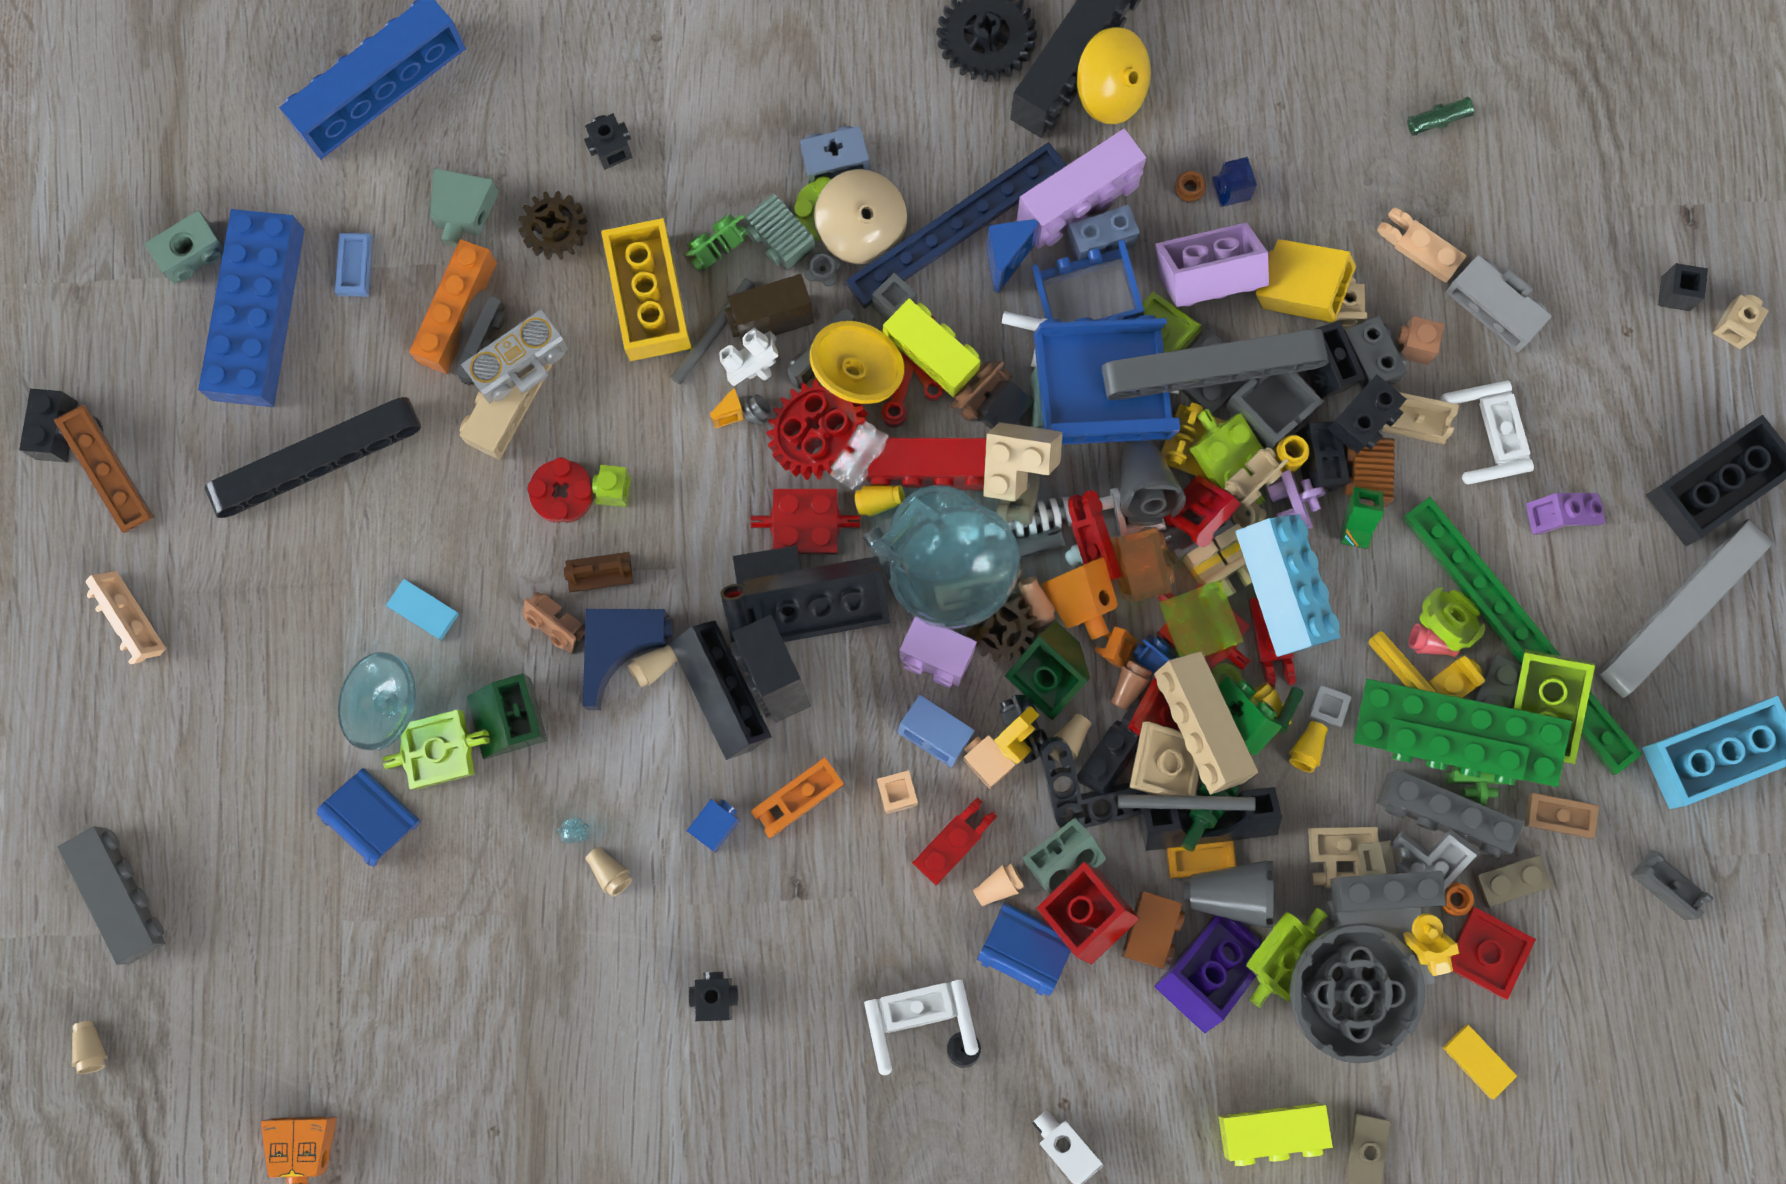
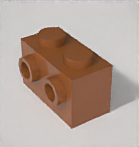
M1145 891L1139 892L1134 912L1140 919L1128 930L1121 957L1158 969H1164L1166 963L1171 964L1176 945L1171 944L1175 931L1180 932L1185 918V912L1180 911L1182 903Z

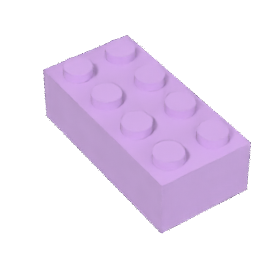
M1125 128L1021 195L1017 221L1035 219L1039 222L1035 243L1037 249L1046 244L1048 247L1054 245L1063 237L1062 233L1068 230L1069 224L1087 219L1088 216L1096 211L1102 213L1120 195L1128 196L1133 193L1140 185L1139 182L1143 174L1146 156Z

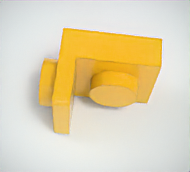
M1464 655L1439 672L1428 683L1437 693L1463 698L1473 689L1482 685L1485 679L1482 676L1483 671L1473 659H1468Z
M1031 706L994 740L999 746L1001 753L1015 764H1019L1031 752V748L1023 741L1035 730L1031 723L1039 716Z

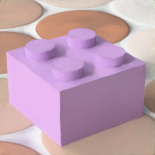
M915 615L899 650V658L904 663L903 668L910 672L921 675L922 671L933 675V681L939 685L951 688L953 684L959 687L975 652L977 641Z

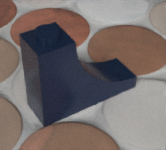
M586 609L582 706L585 709L601 710L605 688L612 675L625 661L642 651L668 645V638H673L674 622L673 618H668V613L665 609Z

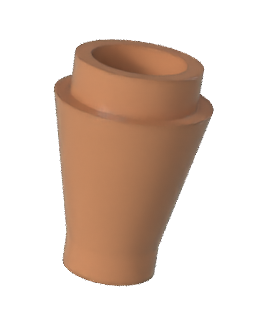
M1028 577L1020 581L1018 586L1023 597V607L1031 604L1032 608L1028 615L1037 617V621L1031 627L1037 628L1051 623L1055 619L1054 611L1056 609L1039 585L1037 578Z
M1129 659L1127 665L1122 666L1111 702L1128 711L1131 704L1152 681L1149 678L1153 672Z

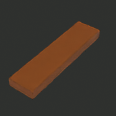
M81 405L54 420L122 533H126L154 518L87 405Z

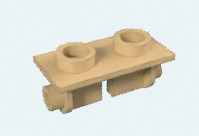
M1271 448L1260 449L1245 464L1252 475L1250 476L1244 468L1239 469L1225 482L1223 490L1233 495L1240 504L1244 503L1247 507L1261 495L1259 489L1264 484L1267 486L1271 485L1283 474L1280 469L1288 460L1285 459L1278 463L1274 459L1276 454Z

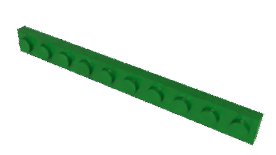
M1428 497L1402 518L1464 595L1475 604L1482 617L1521 664L1525 649L1561 656L1431 497ZM1590 691L1581 738L1612 775H1616L1639 758L1642 753Z

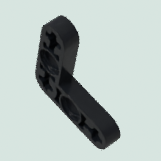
M1055 736L1047 738L1041 744L1040 757L1052 813L1060 828L1070 822L1065 817H1061L1066 815V809L1071 808L1074 812L1072 819L1076 818L1084 828L1141 814V808H1121L1117 810L1113 797L1133 792L1137 795H1148L1147 792L1130 788V783L1113 786L1107 795L1097 791L1081 794L1072 751L1068 743L1063 738ZM1058 746L1060 751H1064L1059 753L1062 765L1059 768H1056L1052 756L1048 755L1052 753V747ZM1061 776L1071 779L1070 788L1064 792L1054 789L1055 780ZM1097 800H1108L1110 807L1106 813L1098 815L1092 811L1093 804ZM1082 804H1085V809L1089 817L1085 818L1084 814L1081 812L1083 811V808L1081 807Z

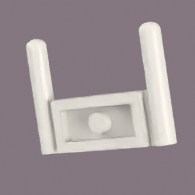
M1509 380L1448 392L1441 396V401L1453 404L1480 399L1481 413L1494 460L1498 465L1465 472L1462 475V480L1467 485L1534 470V464L1529 457V446L1515 396L1511 392L1512 386Z
M955 980L950 983H942L864 1002L877 1066L881 1075H888L892 1072L885 1033L957 1017L966 1054L975 1055L979 1050L963 980Z

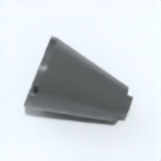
M1153 440L1124 442L1121 450L1120 510L1123 517L1125 515L1128 518V522L1133 525L1151 526L1163 523L1162 518L1169 514L1172 515V518L1178 515L1184 508L1186 501L1184 490Z
M1265 860L1191 875V882L1184 881V902H1191V909L1262 928H1273V861Z

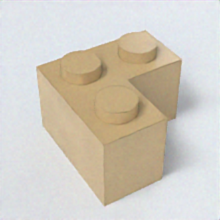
M999 422L987 433L983 496L1016 501L1027 490L1028 472L1049 475L1061 461L1063 432Z

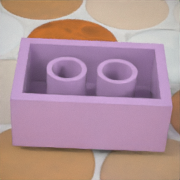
M1247 222L1156 243L1158 277L1176 307L1192 306L1197 302L1209 299H1222L1227 295L1243 291L1251 292L1257 288L1269 286L1268 251Z

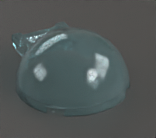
M913 497L908 503L910 507L879 540L875 538L870 544V547L879 556L891 564V580L888 581L896 600L916 619L927 625L944 629H963L978 625L991 618L1006 603L1014 590L1019 576V549L1009 525L997 513L984 506L960 502L961 507L945 508L937 514L919 499ZM919 516L922 517L924 521L909 532L897 552L892 551L890 547Z

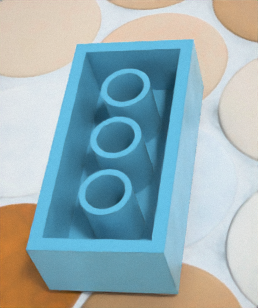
M1300 515L1268 518L1235 531L1277 657L1341 638L1339 634V621L1336 615L1332 613L1328 601L1329 592L1327 586L1321 580L1318 571V559L1311 550L1307 539L1308 529L1305 522L1301 520Z
M1778 696L1759 701L1642 747L1669 809L1690 805L1786 767V711Z

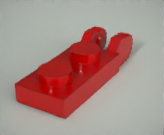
M1094 490L1086 491L1082 496H1079V494L1072 495L1067 500L1072 520L1071 526L1083 564L1104 557L1110 579L1114 580L1122 577L1104 517L1101 514L1103 505L1099 499L1100 497Z
M1250 598L1248 604L1259 664H1262L1265 682H1268L1271 687L1276 686V675L1272 662L1282 661L1284 680L1287 685L1295 684L1296 676L1292 661L1294 658L1293 653L1277 657L1258 598Z
M978 797L960 816L957 814L912 862L935 886L981 839L980 835L998 817L992 811L973 830L965 821L980 808L982 801Z

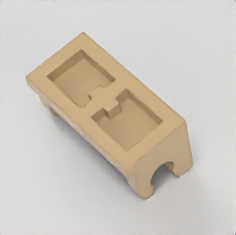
M1400 393L1407 399L1400 407L1404 413L1391 427L1385 423L1381 431L1445 444L1454 431L1451 423L1458 413L1459 405Z

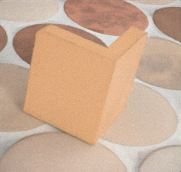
M909 770L877 779L886 814L918 806Z

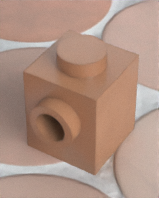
M1413 316L1407 325H1402L1397 337V344H1400L1399 351L1402 352L1406 360L1429 365L1439 352L1445 324Z

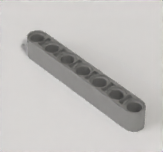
M1750 519L1743 521L1599 671L1598 676L1622 698L1628 696L1770 548L1773 540Z

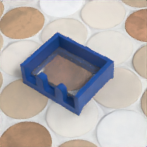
M1118 241L1119 249L1101 254L1100 249H1092L1087 252L1088 258L1071 263L1068 257L1057 260V267L1039 271L1038 264L1033 265L1032 270L1045 319H1061L1062 322H1074V320L1083 317L1092 318L1093 321H1105V319L1113 316H1122L1124 320H1132L1143 316L1144 309L1125 241Z

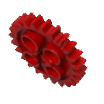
M815 379L812 388H808L805 383H802L801 392L797 393L794 389H791L792 398L790 400L783 397L780 398L784 406L782 409L773 408L778 417L768 420V423L774 429L766 432V435L772 440L768 443V447L774 452L772 456L785 471L789 470L795 477L801 473L806 480H809L812 472L818 480H821L823 471H827L833 477L834 467L838 466L843 471L846 470L844 464L846 459L852 462L856 461L852 452L854 450L863 451L858 441L868 439V436L863 431V429L869 427V423L864 418L868 413L862 406L863 404L850 402L834 395L824 386L822 387L818 380ZM822 405V407L818 411L814 412V410L818 406ZM841 423H844L842 427L835 430L836 426H838ZM800 429L796 435H793L796 430ZM821 446H822V448L820 449V451H818L817 453H814V454H813V452L815 451V449H817L818 447H821Z

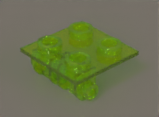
M1221 580L1159 602L1179 657L1200 651L1203 656L1244 642Z

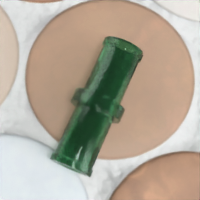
M1464 97L1461 100L1444 106L1441 103L1434 105L1432 110L1409 116L1407 120L1408 129L1412 136H1416L1419 133L1437 127L1439 129L1446 128L1451 122L1473 116L1474 106L1469 97Z

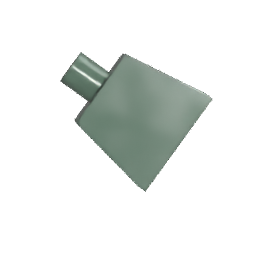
M434 168L430 217L436 227L444 229L441 238L443 244L457 247L463 233L479 235L499 193L492 179Z

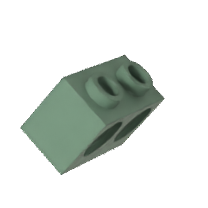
M1076 818L1072 819L1022 858L1036 881L1048 895L1064 882L1083 862L1096 868L1106 860L1092 835Z

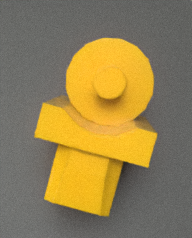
M1431 913L1419 915L1413 921L1412 933L1409 931L1403 933L1404 942L1416 953L1417 961L1421 965H1428L1429 973L1433 976L1452 972L1450 956L1459 954L1457 943L1443 932V924L1438 917Z

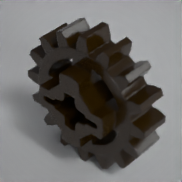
M546 191L543 193V200H539L534 196L532 197L534 203L532 207L528 205L523 206L527 216H519V221L523 225V227L519 228V233L522 237H525L523 242L526 247H533L532 250L536 256H539L544 251L547 260L551 259L553 253H556L561 260L563 259V252L566 250L572 255L575 254L572 247L574 244L579 246L584 244L580 235H588V230L584 226L588 220L586 215L582 214L581 204H574L571 195H568L563 200L560 191H556L554 198H550ZM564 210L571 214L573 220H570L569 217H565L563 213ZM534 231H537L538 234H542L543 241L539 240L534 235Z
M995 590L990 594V599L983 595L978 599L980 605L974 604L970 608L974 615L969 616L966 619V623L973 625V628L967 631L966 634L967 636H975V641H977L976 647L981 646L983 648L981 656L984 657L990 652L993 653L992 658L994 662H997L1002 655L1006 662H1010L1014 654L1017 657H1021L1025 652L1024 648L1028 649L1033 643L1029 637H1034L1038 633L1037 629L1031 627L1037 621V617L1028 615L1032 606L1029 604L1023 607L1021 605L1023 599L1021 595L1013 600L1011 599V591L1007 590L1000 597L998 591ZM990 609V612H988L989 620L982 623L986 610ZM997 622L1000 625H1006L1007 629L1004 631L1003 627H998ZM1022 630L1018 642L1014 644V633Z

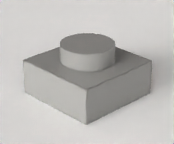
M1320 685L1317 687L1308 718L1341 728L1352 696Z

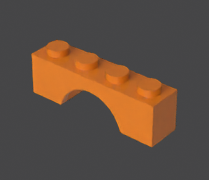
M462 239L459 240L409 351L418 364L448 374L460 347V329L467 308L480 291H485L497 264L489 249Z

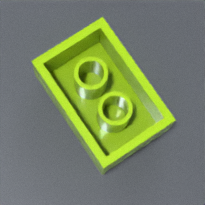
M1525 649L1513 708L1572 720L1564 762L1575 764L1595 664L1592 661Z

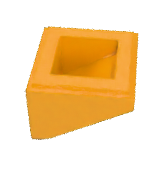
M735 388L710 413L714 428L716 429L744 419Z

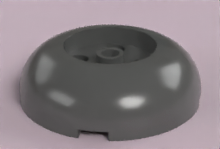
M1348 924L1322 933L1304 949L1292 973L1290 1002L1294 1018L1300 1030L1316 1048L1340 1061L1368 1063L1380 1060L1398 1050L1396 1047L1407 1035L1413 1034L1424 1008L1425 984L1421 967L1416 957L1397 936L1375 926ZM1338 966L1341 974L1338 979L1334 980L1332 972ZM1364 967L1373 970V975L1368 980H1364L1361 975ZM1335 1000H1338L1340 1010L1336 1014H1332L1331 1012L1336 1005ZM1370 1002H1372L1368 1010L1365 1013H1363L1361 1011V1008L1366 1007L1370 1004Z

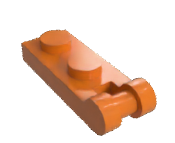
M824 757L752 809L750 813L755 820L759 819L766 828L764 830L765 834L771 839L845 784ZM777 805L784 813L778 820L770 812Z

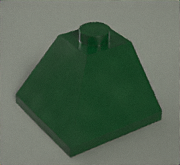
M1057 621L1052 623L1036 638L1005 675L1014 686L1027 698L1031 699L1051 720L1063 710L1090 680L1080 642Z

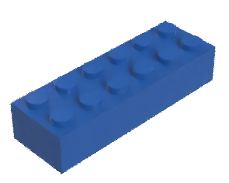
M416 0L407 11L399 17L389 20L385 27L375 35L365 38L358 48L350 54L340 57L333 67L325 73L315 76L310 84L298 93L290 95L279 108L297 133L321 160L466 50V47L452 19L435 0Z
M231 209L198 388L211 401L274 407L305 231L293 215Z

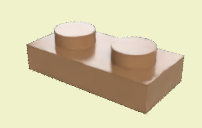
M1530 793L1528 794L1524 827L1594 839L1599 805Z

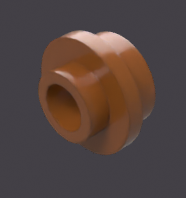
M1186 171L1176 179L1175 193L1183 201H1198L1206 190L1205 179L1198 172ZM1191 184L1195 187V190L1188 191L1184 186Z

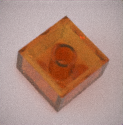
M1141 527L1109 536L1122 577L1117 579L1123 599L1137 602L1173 592L1171 584L1175 583V578L1171 565L1165 564L1163 552L1167 551L1162 532L1158 533L1156 527Z

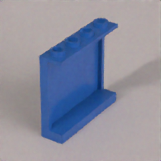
M1143 315L1136 319L1124 320L1122 316H1113L1105 319V321H1093L1092 318L1083 317L1074 320V322H1062L1061 319H1047L1040 323L1033 336L1044 429L1063 432L1062 445L1172 439L1180 431L1179 417L1172 418L1169 392L1122 400H1108L1101 369L1102 365L1111 361L1164 353L1161 329L1167 323L1166 318L1155 319L1154 315Z

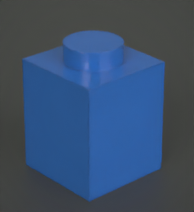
M710 799L687 829V832L716 853L740 822L734 817L737 810L723 799L718 804Z

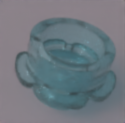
M581 818L562 821V827L558 828L556 832L560 834L561 843H576L588 838L586 829H589V825L582 824Z

